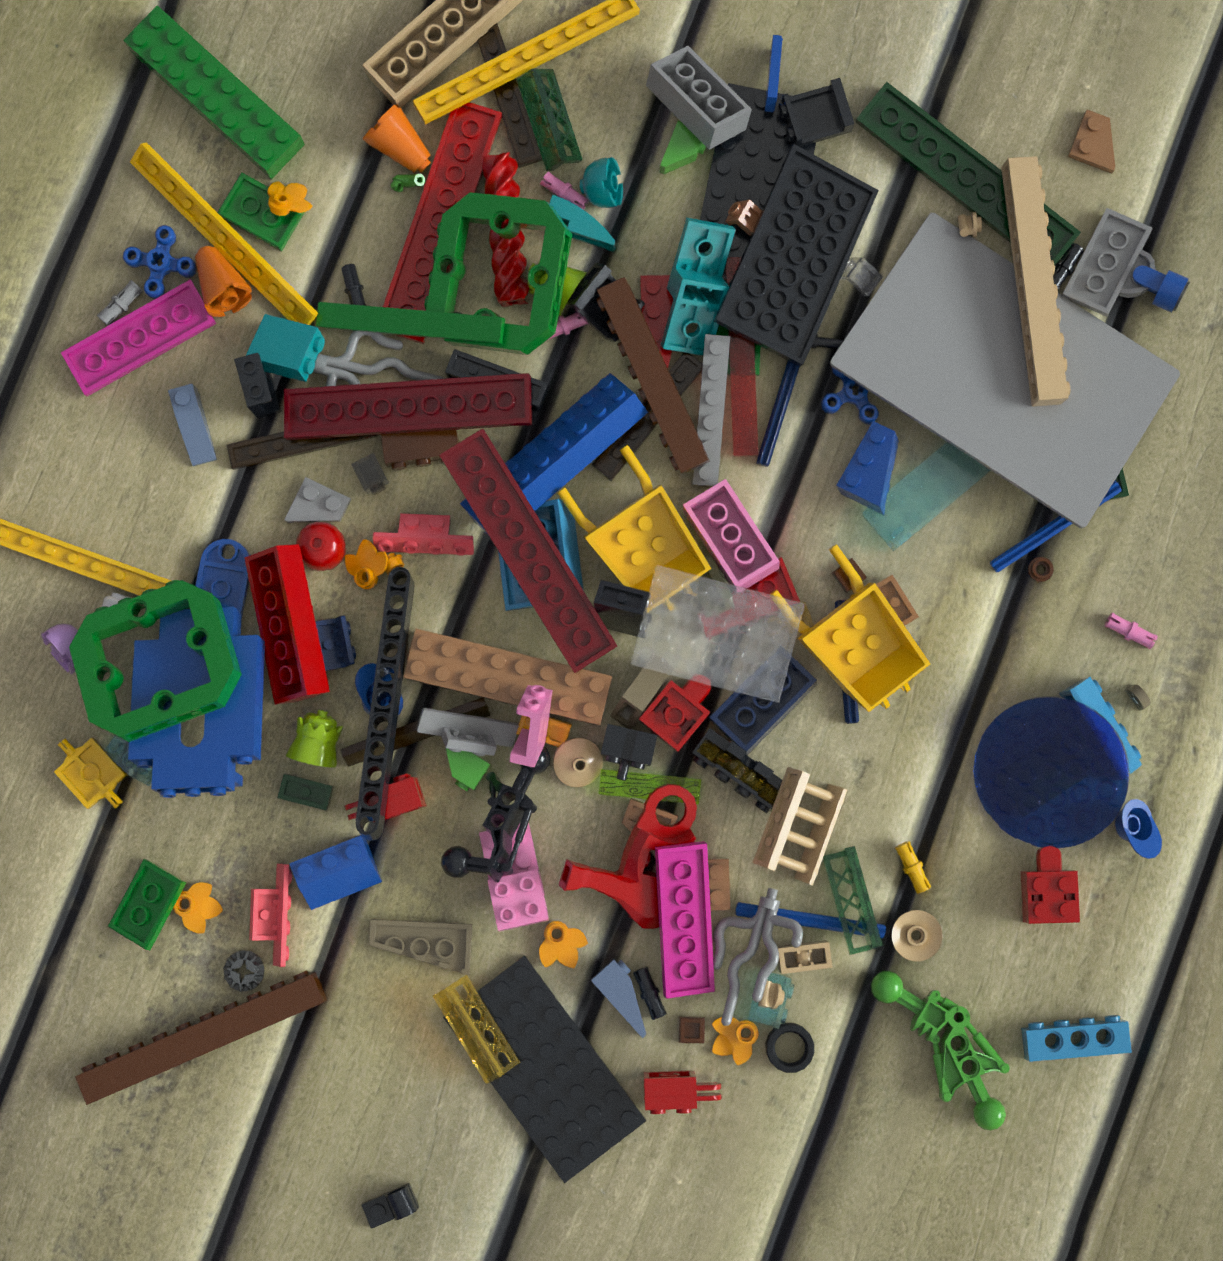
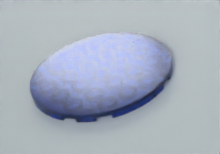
M1041 696L1026 699L1012 705L998 715L987 727L975 754L974 780L977 794L984 809L1007 834L1037 847L1054 846L1055 848H1067L1082 844L1096 837L1116 818L1126 799L1130 781V769L1127 753L1121 738L1113 726L1101 714L1073 699L1058 696Z

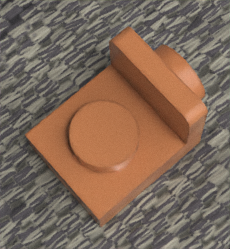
M750 199L735 202L730 207L729 215L725 222L728 225L737 224L751 236L762 210Z

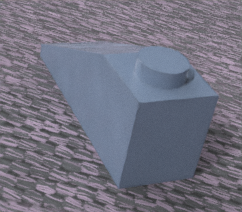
M188 384L168 390L173 411L192 466L217 460L198 389L193 384Z
M613 958L591 978V981L635 1031L644 1038L646 1030L633 983L628 974L631 970L622 960L617 962Z

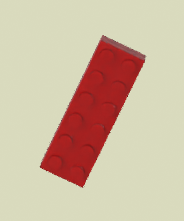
M276 545L245 557L260 637L265 641V661L274 705L299 702L330 692L300 545Z

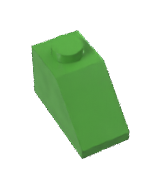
M679 120L660 164V173L662 174L669 173L696 161L698 154H704L706 146Z
M446 748L452 777L457 779L455 784L465 791H468L469 788L476 790L491 764L472 752H453Z

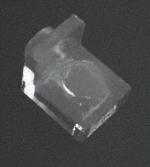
M852 257L846 265L841 280H848L864 296H869L883 276L864 258Z

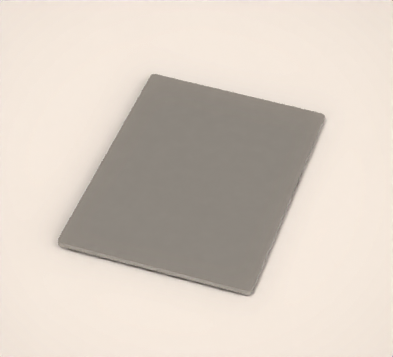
M935 213L928 215L830 361V365L1079 528H1084L1089 523L1180 376L1179 370L1058 293L1056 305L1061 312L1059 328L1060 333H1063L1064 336L1062 351L1063 357L1067 359V371L1065 374L1066 381L1070 383L1071 391L1068 396L1069 398L1061 405L1032 407L1014 264L969 235L962 237L959 228Z

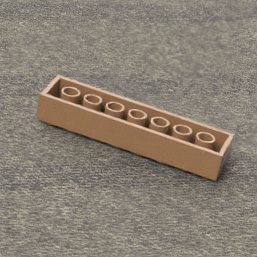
M415 629L403 676L407 680L514 706L519 705L528 685H540L545 689L553 690L550 707L551 715L600 727L612 682V676L585 669L574 673L569 665L420 629Z

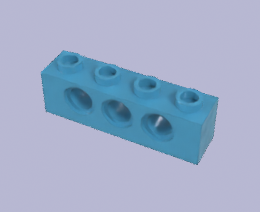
M1119 1015L1105 1016V1021H1095V1018H1080L1079 1023L1069 1024V1020H1056L1054 1025L1044 1026V1022L1028 1023L1027 1028H1021L1024 1059L1033 1062L1132 1053L1129 1022L1120 1019ZM1100 1029H1105L1107 1033L1105 1040L1098 1042L1096 1039L1097 1032ZM1079 1031L1081 1033L1080 1042L1072 1044L1070 1040L1072 1033ZM1054 1033L1056 1036L1055 1044L1049 1047L1046 1046V1036Z

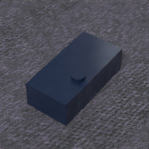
M780 645L710 716V720L731 741L744 749L748 755L817 685V679Z

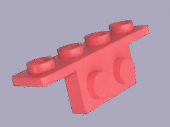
M400 513L398 533H373V545L377 552L429 553L434 555L455 554L460 556L474 554L473 536L449 535L450 515Z
M289 864L276 865V889H251L249 940H274L273 965L278 967H285L286 961L289 959V947L286 946L287 935L290 933V922L287 920V913L291 907V896L288 895V886L292 881V871L289 869Z

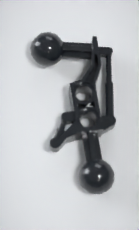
M545 746L535 767L520 765L521 770L512 787L502 784L494 772H489L486 775V779L489 782V793L491 794L487 802L491 809L483 823V827L492 835L494 847L490 859L473 857L468 849L461 846H451L441 857V866L446 875L453 878H462L469 872L488 874L495 882H499L503 874L513 873L512 865L519 845L522 843L531 814L537 811V806L525 793L534 775L544 772L550 764V754ZM517 828H518V831H517V834H516V837H515V844H514V847H513V850H512V838H513V836H514V834H515V832H516V830H517Z

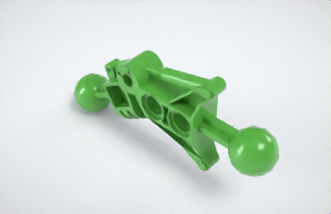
M892 971L878 973L873 978L871 984L874 997L882 1003H893L896 1001L915 1013L911 1021L910 1030L914 1031L918 1028V1036L926 1032V1041L933 1043L935 1053L933 1054L939 1085V1098L942 1101L949 1102L955 1090L964 1083H967L976 1102L973 1111L975 1122L984 1130L998 1129L1005 1121V1108L999 1100L989 1096L980 1076L992 1071L1008 1073L1010 1067L1002 1060L980 1031L977 1032L970 1023L968 1010L946 997H941L940 992L937 990H932L926 998L921 1000L903 988V982L896 973ZM957 1013L958 1019L955 1021L954 1015ZM946 1024L947 1028L940 1039L937 1033ZM965 1027L971 1032L973 1040L985 1055L974 1050L964 1029ZM958 1036L961 1039V1045L958 1049L953 1050L951 1040L953 1037ZM970 1060L972 1062V1069L969 1073L965 1074L962 1070V1064L964 1061Z

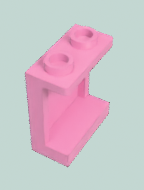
M540 685L527 686L517 707L516 714L530 717L529 730L522 728L510 754L511 763L535 767L546 742L553 690L545 689Z

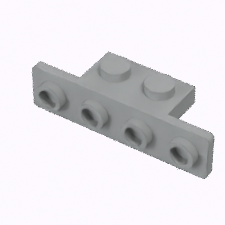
M423 708L418 721L417 731L419 733L441 736L445 748L453 752L467 751L478 756H484L485 754L494 756L497 748L496 745L513 746L519 726L515 722Z

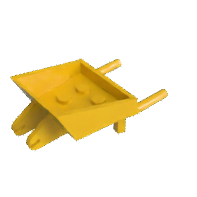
M626 445L619 451L639 479L644 494L642 497L596 527L584 516L566 488L561 489L557 494L578 525L588 532V534L583 536L622 585L650 592L651 597L646 613L662 602L669 611H672L674 607L668 598L683 588L691 597L696 593L690 583L709 571L711 567L662 485H658L655 488L652 487L648 474L630 447Z
M835 544L829 548V551L848 576L854 593L849 595L850 598L810 628L797 618L778 590L773 591L769 596L792 628L802 634L797 639L846 694L868 712L879 704L887 709L890 706L887 698L900 688L906 693L909 692L911 688L908 682L928 667L930 662L875 583H868L864 586L859 574L838 545Z

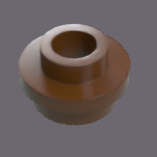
M1037 557L1029 563L1028 573L1034 581L1044 582L1053 575L1054 568L1049 559ZM1038 565L1043 566V574L1037 573L1036 567Z

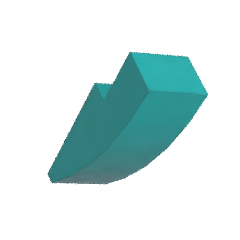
M552 195L549 204L554 207L571 231L573 239L614 252L615 240L594 217L568 200Z

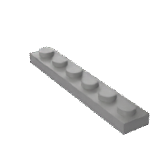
M705 334L697 433L710 462L694 469V485L714 486L718 484L730 336Z

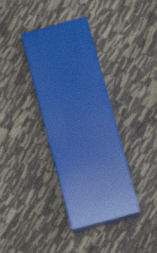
M773 35L765 102L766 112L775 111L783 40L780 35Z

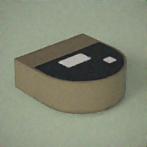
M1131 685L1125 690L1139 710H1144L1151 704L1148 695L1140 686Z

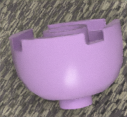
M57 624L43 632L41 638L45 645L51 644L50 648L52 651L50 653L66 672L70 671L72 675L75 673V668L69 646L78 630L72 625Z

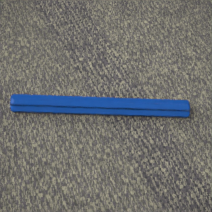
M1116 481L1113 482L1100 505L1122 491ZM1062 516L1055 518L990 562L991 567L996 573L1000 572L1073 523Z
M738 902L735 914L740 917L752 918L758 910V905ZM780 908L777 912L778 916L793 919L805 927L876 938H884L886 933V926L883 924Z

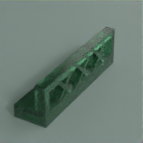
M530 69L517 79L546 171H554L566 163L581 162L583 159L554 70ZM542 77H547L549 88L543 83ZM549 99L556 104L557 111L551 107ZM557 122L563 126L564 133L558 129ZM564 145L570 148L572 156H567Z
M855 846L845 848L841 852L823 856L849 956L880 948L882 941ZM843 857L846 868L843 874L840 875L832 870L830 860ZM846 873H848L849 880L844 877ZM834 876L837 877V878H839V881L837 882V884H836V881H835ZM841 881L849 884L852 888L853 893L848 900L839 895L837 888ZM853 897L855 898L856 904L851 902ZM841 901H843L844 903H846V905L844 906V908L842 907ZM848 906L858 910L860 917L856 924L851 923L845 918L844 913ZM860 921H861V924H862L863 929H861L860 927H858ZM848 926L853 928L851 933L849 932ZM855 930L865 935L866 946L853 947L851 937Z

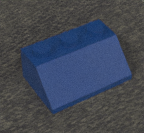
M362 835L289 863L298 888L311 910L382 882L367 840Z

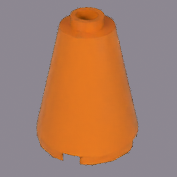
M397 104L387 110L379 118L377 124L373 128L371 127L363 137L367 144L413 173L417 170L422 173L431 164L428 160L431 154L401 107Z
M204 246L200 248L195 255V262L204 306L208 314L213 317L225 316L224 312L232 310L233 313L240 311L252 299L251 287L216 247Z

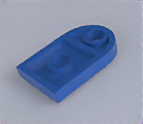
M220 539L208 545L204 550L195 586L213 594L221 602L222 607H235L243 616L249 585L244 558L250 556V554L237 541ZM228 545L233 546L235 549L234 556L230 559H225L222 556L223 548Z

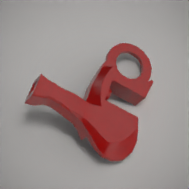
M666 784L657 787L649 794L644 803V811L635 824L624 848L619 870L612 872L566 859L558 885L564 891L580 888L596 890L615 899L630 918L642 929L659 928L657 875L655 872L644 870V868L648 866L650 861L649 851H655V847L695 842L696 837L690 829L696 818L697 811L694 796L687 789L677 784ZM669 795L680 797L685 806L682 819L672 826L660 824L655 814L659 801Z

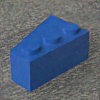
M873 421L836 485L842 495L882 515L885 513V504L899 443L895 431Z

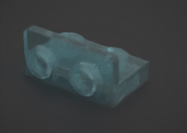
M772 972L768 976L767 981L782 986V990L785 992L782 1005H779L777 1009L763 1008L758 1006L759 1002H755L752 999L747 1019L770 1025L779 1029L780 1023L785 1024L788 1009H785L787 998H792L794 984H791L792 979L788 976Z

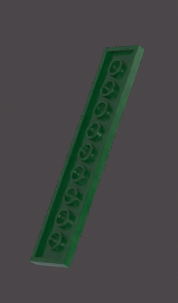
M886 82L856 118L855 122L970 212H976L977 217H981L984 223L1011 243L1002 170ZM1044 204V212L1048 214L1049 219L1047 235L1050 236L1052 242L1050 258L1054 261L1055 265L1081 232Z

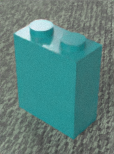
M264 314L246 356L259 353L265 372L306 382L309 374L315 368L318 354L324 348L325 338L318 327Z

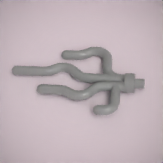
M353 331L351 333L347 348L341 356L332 357L319 353L314 369L315 373L328 376L325 386H336L337 378L347 381L350 385L360 384L357 377L351 372L374 375L388 367L396 368L403 376L413 380L445 379L442 376L411 369L402 360L387 357L373 365H364L350 361L356 352L359 339L364 335L370 336L375 342L384 347L395 350L403 348V343L400 340L385 337L382 333Z
M768 888L766 897H760L758 910L752 918L742 919L728 916L721 919L714 929L713 938L716 949L713 965L715 970H719L723 964L726 950L725 930L730 926L740 929H752L747 949L737 955L728 967L727 976L730 988L721 1019L724 1026L731 1024L740 990L738 970L742 964L749 961L756 954L761 935L764 945L769 952V959L760 969L752 994V999L755 1002L762 1000L768 976L775 970L779 962L778 947L772 937L774 925L793 931L791 940L793 947L798 948L802 943V926L793 919L777 915L780 901L776 900L778 890Z

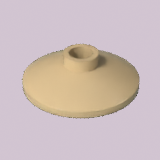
M578 737L565 741L558 747L553 758V768L556 776L561 782L571 787H583L591 784L599 776L603 767V757L600 749L594 742L586 738ZM578 761L584 762L582 768H576L575 765Z
M912 910L902 914L895 921L891 938L894 948L902 957L911 961H924L938 952L942 944L943 934L941 926L934 916L925 911ZM915 930L920 933V937L917 940H913L911 937V933Z

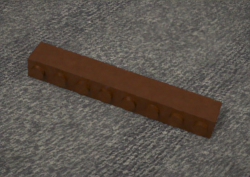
M625 277L620 278L598 289L600 297L596 298L602 312L607 311L610 317L607 320V324L612 334L617 333L621 341L617 343V346L622 356H628L631 365L627 367L633 380L638 378L640 382L639 394L643 402L648 401L652 410L648 412L653 424H659L662 430L659 437L664 448L669 447L673 454L669 459L674 470H680L684 474L710 462Z

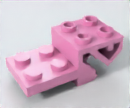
M529 823L512 865L513 873L503 874L499 882H495L488 875L489 880L487 881L499 932L549 921L544 888ZM517 828V830H516V832H515V834H514V836H513V838H512V850H513V847H514V844H515V837H516L518 828ZM488 831L479 832L484 858L490 859L494 847L492 835Z

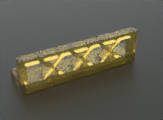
M467 975L433 995V998L486 1084L501 1077L520 1063ZM461 984L467 991V1000L461 998L455 989ZM472 1008L478 1009L481 1014L480 1021L473 1019L471 1015ZM485 1029L491 1031L494 1035V1043L487 1042L484 1037ZM499 1052L505 1053L510 1062L504 1067L498 1060Z

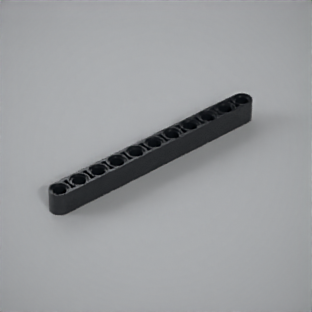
M404 567L392 569L388 576L355 822L357 831L366 840L370 841L378 839L384 829L415 588L409 571ZM399 579H407L403 585H396ZM404 602L401 608L393 609L395 603ZM393 626H401L398 632L390 633V629ZM390 650H398L395 656L387 657V653ZM387 674H395L392 680L383 681ZM384 698H391V702L388 705H380ZM388 722L386 729L383 731L377 730L380 723ZM380 746L385 747L381 755H374L376 748ZM381 771L382 775L378 780L372 781L370 779L374 772ZM378 796V802L375 805H367L370 797ZM369 821H374V828L371 831H364L365 824Z

